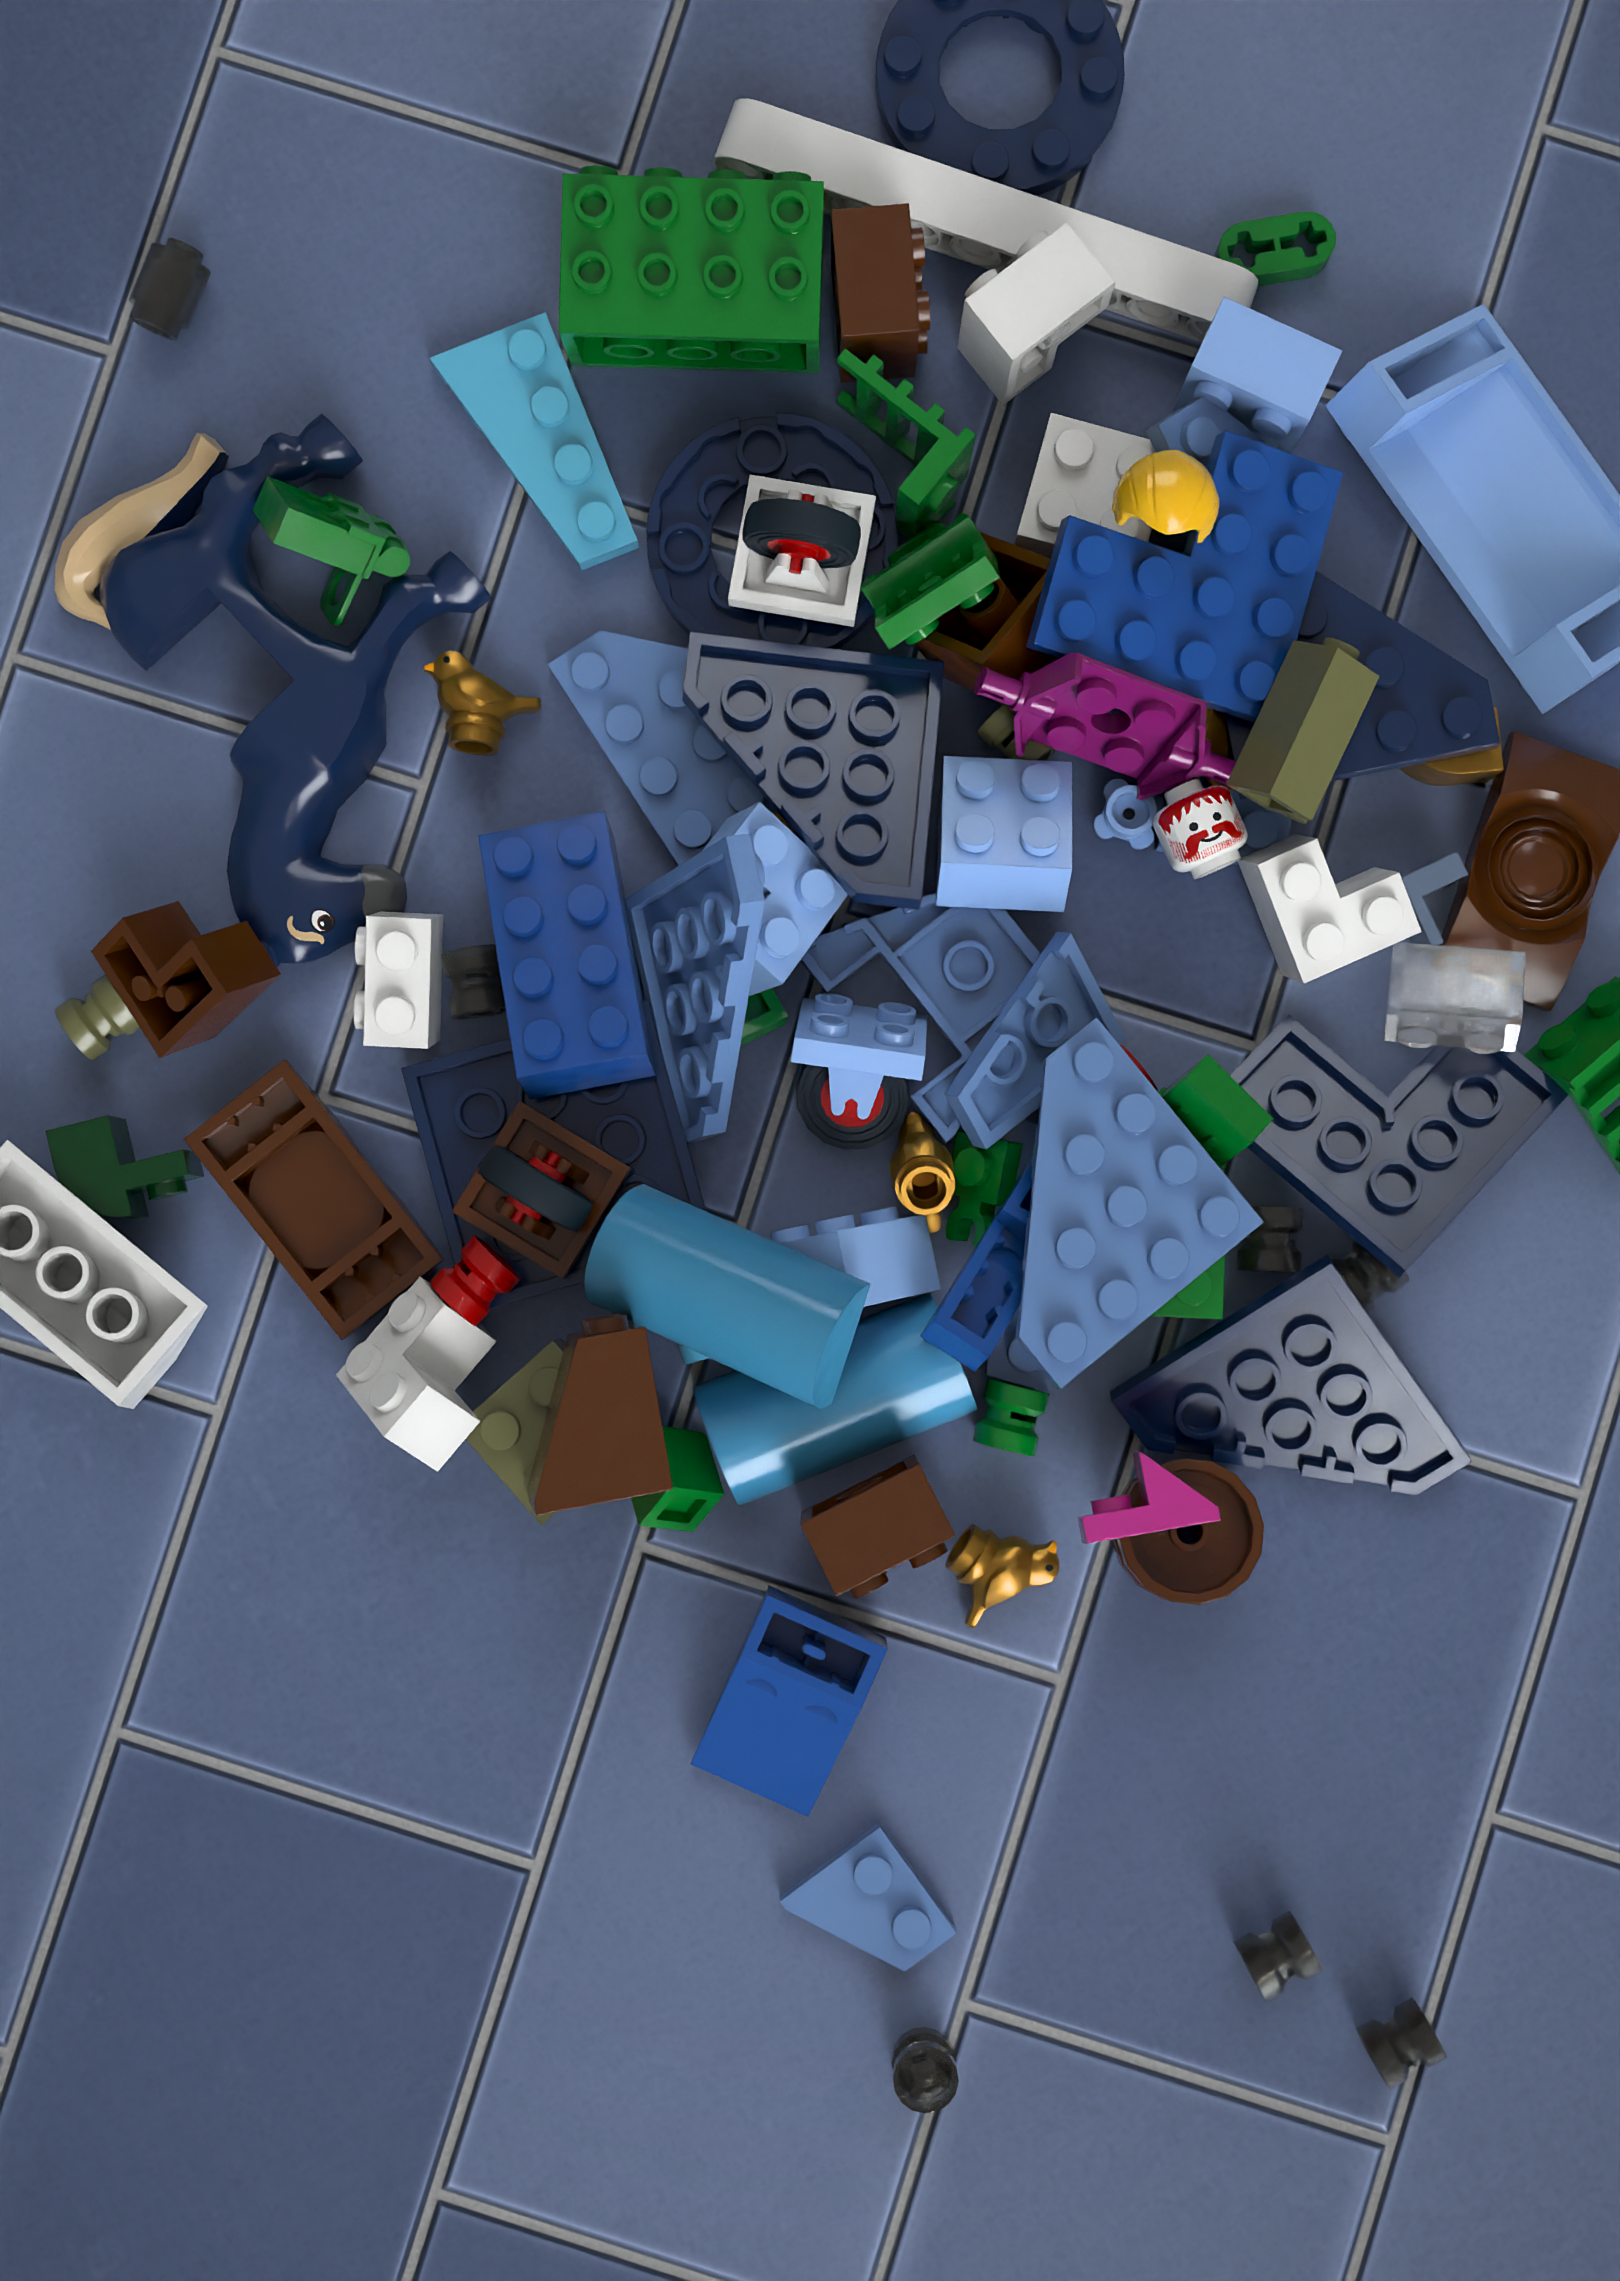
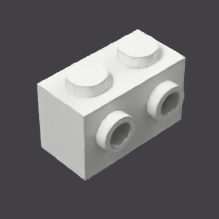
M380 911L366 916V927H358L355 939V959L357 965H365V991L358 990L355 995L354 1025L356 1029H364L363 1046L428 1049L440 1041L443 914Z

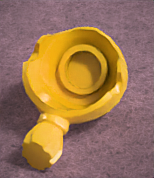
M1176 449L1155 452L1133 464L1119 480L1113 494L1112 512H1114L1115 521L1118 525L1123 526L1130 517L1142 519L1148 526L1165 535L1183 533L1193 529L1199 532L1197 543H1202L1210 534L1219 509L1218 493L1209 471L1195 458Z

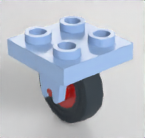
M831 993L818 994L815 996V999L803 998L794 1037L791 1062L803 1064L796 1082L797 1109L808 1130L824 1143L844 1150L867 1149L887 1140L903 1123L909 1107V1079L922 1081L926 1055L928 1015L916 1014V1010L913 1007L894 1002L881 1003L878 1005V1008L853 1005V1001L850 998Z

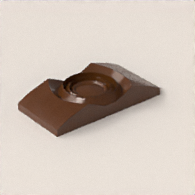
M1513 731L1509 733L1502 753L1504 770L1493 779L1464 865L1469 875L1458 882V888L1441 935L1443 943L1436 947L1429 969L1540 1010L1551 1011L1585 940L1590 904L1599 877L1619 839L1620 769Z
M285 1059L184 1138L188 1146L341 1340L347 1338L410 1288L419 1277L425 1276L444 1261L438 1249L404 1202L365 1158L336 1116Z

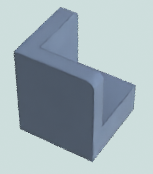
M1458 851L1401 877L1422 931L1409 937L1417 956L1443 943L1441 935L1458 888L1455 882L1469 875Z

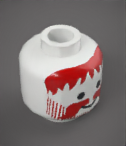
M1197 778L1179 785L1164 794L1168 806L1158 811L1154 816L1153 827L1174 870L1178 872L1191 871L1195 880L1241 859L1238 849L1246 843L1248 835L1227 788L1215 785L1204 789L1200 779Z

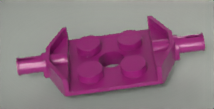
M1069 653L1031 674L1024 672L1019 680L992 671L988 667H984L977 677L974 688L976 695H982L1007 704L1009 709L1014 711L1016 755L1020 757L1025 753V743L1028 739L1058 751L1066 752L1104 766L1115 772L1137 778L1136 799L1141 801L1189 782L1192 777L1199 778L1202 776L1233 789L1226 783L1237 761L1211 752V741L1205 739L1206 701L1079 653ZM1113 708L1124 711L1119 714H1107Z

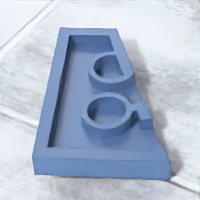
M1057 931L944 1093L969 1140L975 1147L988 1149L1040 1107L1042 1061L1096 1017L1118 1044L1126 1039L1071 933Z

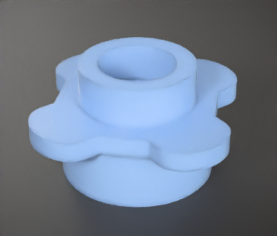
M1123 779L1111 780L1103 790V795L1106 799L1103 812L1093 822L1095 833L1104 840L1112 837L1126 840L1132 848L1137 850L1147 848L1154 840V832L1151 829L1154 816L1164 808L1163 796L1160 793L1141 801L1136 799L1137 785H1128ZM1125 809H1132L1135 813L1134 818L1131 820L1125 819L1123 811Z

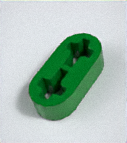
M1297 212L1244 221L1230 226L1223 233L1214 257L1237 264L1252 272L1258 279V287L1306 279L1317 275L1325 268L1336 245V233L1332 224L1323 215L1316 212ZM1298 234H1305L1308 243H1318L1312 257H1305L1301 247L1289 248L1293 246ZM1237 244H1244L1247 253H1259L1255 255L1251 267H1243V262L1240 258H1230Z

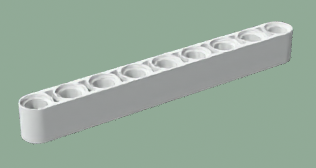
M738 99L734 102L713 160L716 170L729 169L740 171L747 175V179L773 180V175L776 173L794 171L808 174L811 176V181H824V213L831 215V209L909 203L911 228H923L925 248L989 270L995 269L998 273L1017 260L1016 253L1033 235L1042 230H1045L1050 235L1064 223L1068 222L1115 281L1106 310L1199 342H1203L1223 297L1251 308L1258 288L1256 276L1237 264L753 99Z

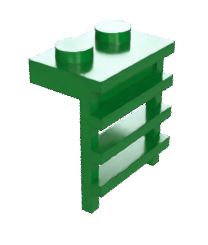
M845 348L838 356L837 363L857 378V395L855 399L843 390L836 399V404L916 466L898 488L895 514L897 530L910 539L937 522L944 523L954 509L956 502L951 497L968 477L976 434L965 427L956 436L943 426L945 410L938 404L934 403L927 412L913 402L914 386L905 378L895 388L883 378L884 362L873 355L865 364ZM881 398L888 403L886 422L875 415L881 408ZM911 422L918 426L916 446L905 438V435L910 431Z
M1615 976L1608 983L1595 988L1588 995L1586 1002L1563 1022L1546 1030L1539 1038L1538 1043L1526 1052L1524 1056L1568 1093L1620 1174V1143L1618 1142L1620 1139V1105L1605 1118L1600 1114L1620 1097V978Z

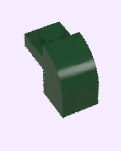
M106 1115L45 1131L58 1181L98 1215L131 1219L149 1217L143 1192H148L149 1200L169 1198L188 1192L186 1181L204 1177L201 1161L193 1151L182 1149L136 1161L127 1122L123 1118Z

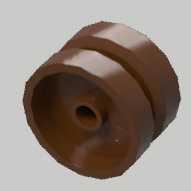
M1183 1458L1160 1464V1466L1218 1506L1221 1521L1198 1524L1199 1528L1191 1534L1194 1542L1192 1544H1185L1178 1538L1177 1528L1112 1539L1119 1564L1137 1586L1170 1602L1201 1605L1227 1597L1249 1579L1262 1554L1264 1523L1255 1496L1236 1474L1212 1461ZM1137 1477L1126 1485L1121 1496L1130 1494L1132 1507L1142 1506Z

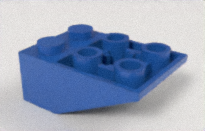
M768 1585L690 1764L808 1817L863 1707L887 1652L886 1637Z

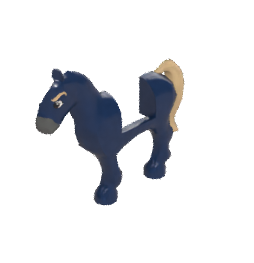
M322 413L311 421L299 436H290L282 432L270 435L263 443L260 453L249 463L225 471L223 470L229 455L215 439L205 433H196L187 454L174 469L148 484L114 497L80 519L62 542L55 565L54 590L58 603L73 615L95 622L111 630L118 643L145 671L222 603L294 680L247 725L236 740L230 753L231 763L243 780L241 800L230 840L227 863L231 899L240 923L248 922L276 967L281 963L314 961L352 943L356 939L358 927H366V916L380 911L404 913L407 901V888L402 874L384 864L354 865L340 864L321 857L322 847L331 831L338 809L366 781L387 745L385 690L393 664L403 644L416 629L429 620L449 612L474 613L492 599L487 589L474 573L454 553L449 551L438 559L425 575L402 574L389 580L383 586L378 606L360 636L352 644L345 646L322 639L295 622L265 593L248 549L252 532L259 523L253 508L267 476L299 488L318 478L343 479L363 462L347 438ZM202 502L201 512L193 518L197 508ZM99 583H100V593H99V596H100L101 602H99V601L95 598V595H94V590H95V588L98 586Z

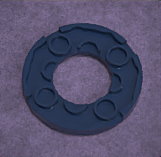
M898 0L888 16L881 34L875 74L879 112L885 129L896 148L1035 196L1051 191L1069 181L1091 162L1092 155L1103 143L1115 122L1125 76L1124 55L1120 36L1114 20L1102 0ZM986 16H1002L1003 19L1011 16L1024 21L1031 30L1043 34L1051 42L1060 62V85L1053 103L1036 120L1014 129H987L967 121L948 103L939 82V62L949 41L962 27H967L968 24Z
M776 412V416L755 417L740 421L739 417L711 427L693 439L672 460L663 473L650 504L646 529L648 559L651 574L663 604L673 619L689 635L690 632L838 649L856 636L875 615V609L861 589L854 627L729 606L730 584L718 571L711 551L712 528L723 506L741 490L748 487L750 475L876 496V503L862 578L863 583L867 576L877 575L889 567L888 555L898 548L897 521H895L894 502L883 475L872 459L852 439L839 430L807 416Z

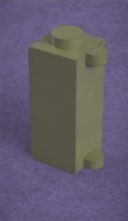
M1325 637L1321 644L1293 640L1226 783L1228 786L1268 811L1281 813L1289 819L1302 824H1306L1308 820H1313L1380 677L1357 661L1360 652L1356 648L1330 637Z

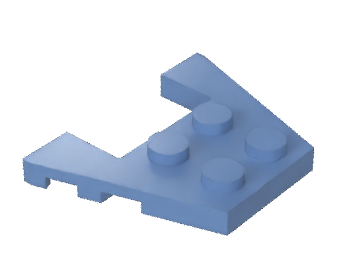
M935 892L922 897L919 910L898 907L868 919L857 920L844 925L843 928L818 936L800 961L824 992L830 993L876 956L880 955L960 1055L957 1061L910 1097L916 1108L943 1142L946 1143L955 1135L961 1123L944 1093L1041 954L1005 909L936 906Z

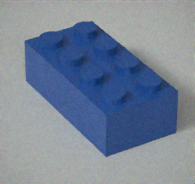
M605 811L478 835L516 1077L528 1098L531 1100L656 1076L616 844Z

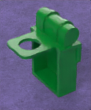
M267 476L253 512L274 544L334 566L320 600V608L330 624L339 626L342 623L361 579H369L372 570L386 576L398 577L409 568L410 556L407 546L396 535L391 524L381 517L368 515L362 505L327 492L325 497H320ZM346 573L347 581L344 593L340 601L335 605V593L338 583Z
M1209 1054L1204 1056L1168 1088L1163 1087L1158 1092L1221 1170L1226 1167L1225 1163L1252 1144L1274 1119Z

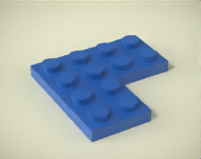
M1225 430L1216 435L1207 466L1219 497L1216 521L1210 534L1202 543H1197L1199 532L1193 529L1190 530L1183 554L1071 515L1061 520L1026 647L1057 658H1062L1069 653H1079L1206 701L1207 708L1255 723L1293 640L1297 641L1343 472Z

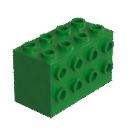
M598 165L582 167L579 170V174L563 173L558 333L571 366L819 374L824 240V181H811V176L808 174L794 171L776 173L773 175V180L747 179L745 173L729 169L712 171L708 174V178L682 177L680 171L663 167L647 169L644 171V176L618 175L615 169Z

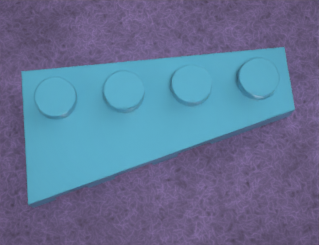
M546 312L429 358L438 375L449 386L462 404L465 412L487 438L499 455L500 460L525 490L538 512L581 570L639 548L638 540Z

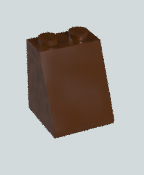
M612 1313L581 1319L583 1331L567 1335L527 1486L529 1502L536 1516L673 1490L646 1327L633 1322L628 1323L626 1314Z

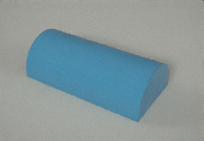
M645 1184L636 1186L625 1193L605 1218L591 1248L584 1280L585 1294L590 1303L611 1313L626 1314L627 1320L645 1326L646 1329L819 1409L825 1408L833 1402L871 1285L868 1282Z
M930 1292L859 1320L833 1402L825 1408L819 1409L736 1370L693 1387L695 1399L710 1442L726 1481L739 1506L977 1411L976 1403L961 1363L920 1337L937 1309Z

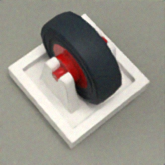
M750 475L729 589L728 605L854 627L876 496Z

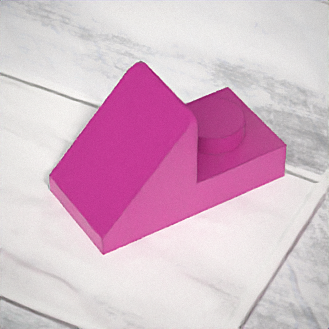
M1140 1451L1133 1453L1142 1506L1132 1507L1130 1494L1090 1501L1093 1514L1077 1517L1082 1543L1085 1544L1221 1521L1218 1506Z

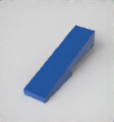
M1033 1155L920 1337L974 1372L990 1357L1021 1302L1026 1224L1030 1211L1033 1180L1031 1179Z

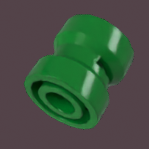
M988 1378L983 1395L988 1404L985 1417L977 1421L973 1441L1022 1455L1035 1456L1039 1437L1034 1429L1037 1417L1046 1411L1050 1394Z

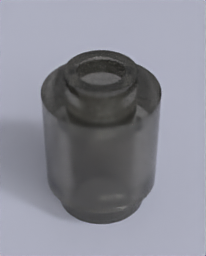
M168 238L166 245L152 243L129 297V302L133 304L129 319L156 335L176 341L181 329H189L211 275L210 270L201 264L204 255L196 248L174 238Z

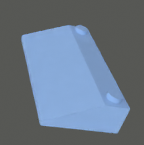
M1485 304L1368 362L1325 407L1517 677L1523 690L1531 697L1541 713H1546L1620 663V494Z

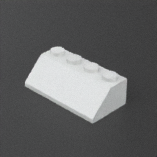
M6 1140L0 1147V1308L117 1406L134 1409L176 1361L208 1305L12 1142Z

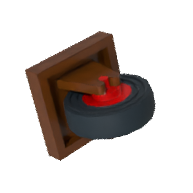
M519 1101L452 1212L561 1279H565L632 1168Z

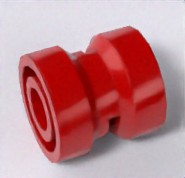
M474 1235L461 1248V1260L452 1268H442L429 1283L452 1309L470 1324L477 1326L490 1313V1302L499 1293H509L519 1283L521 1277L491 1246L477 1235Z

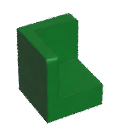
M662 1426L673 1490L632 1497L631 1500L639 1526L694 1532L725 1494L707 1436L703 1432Z

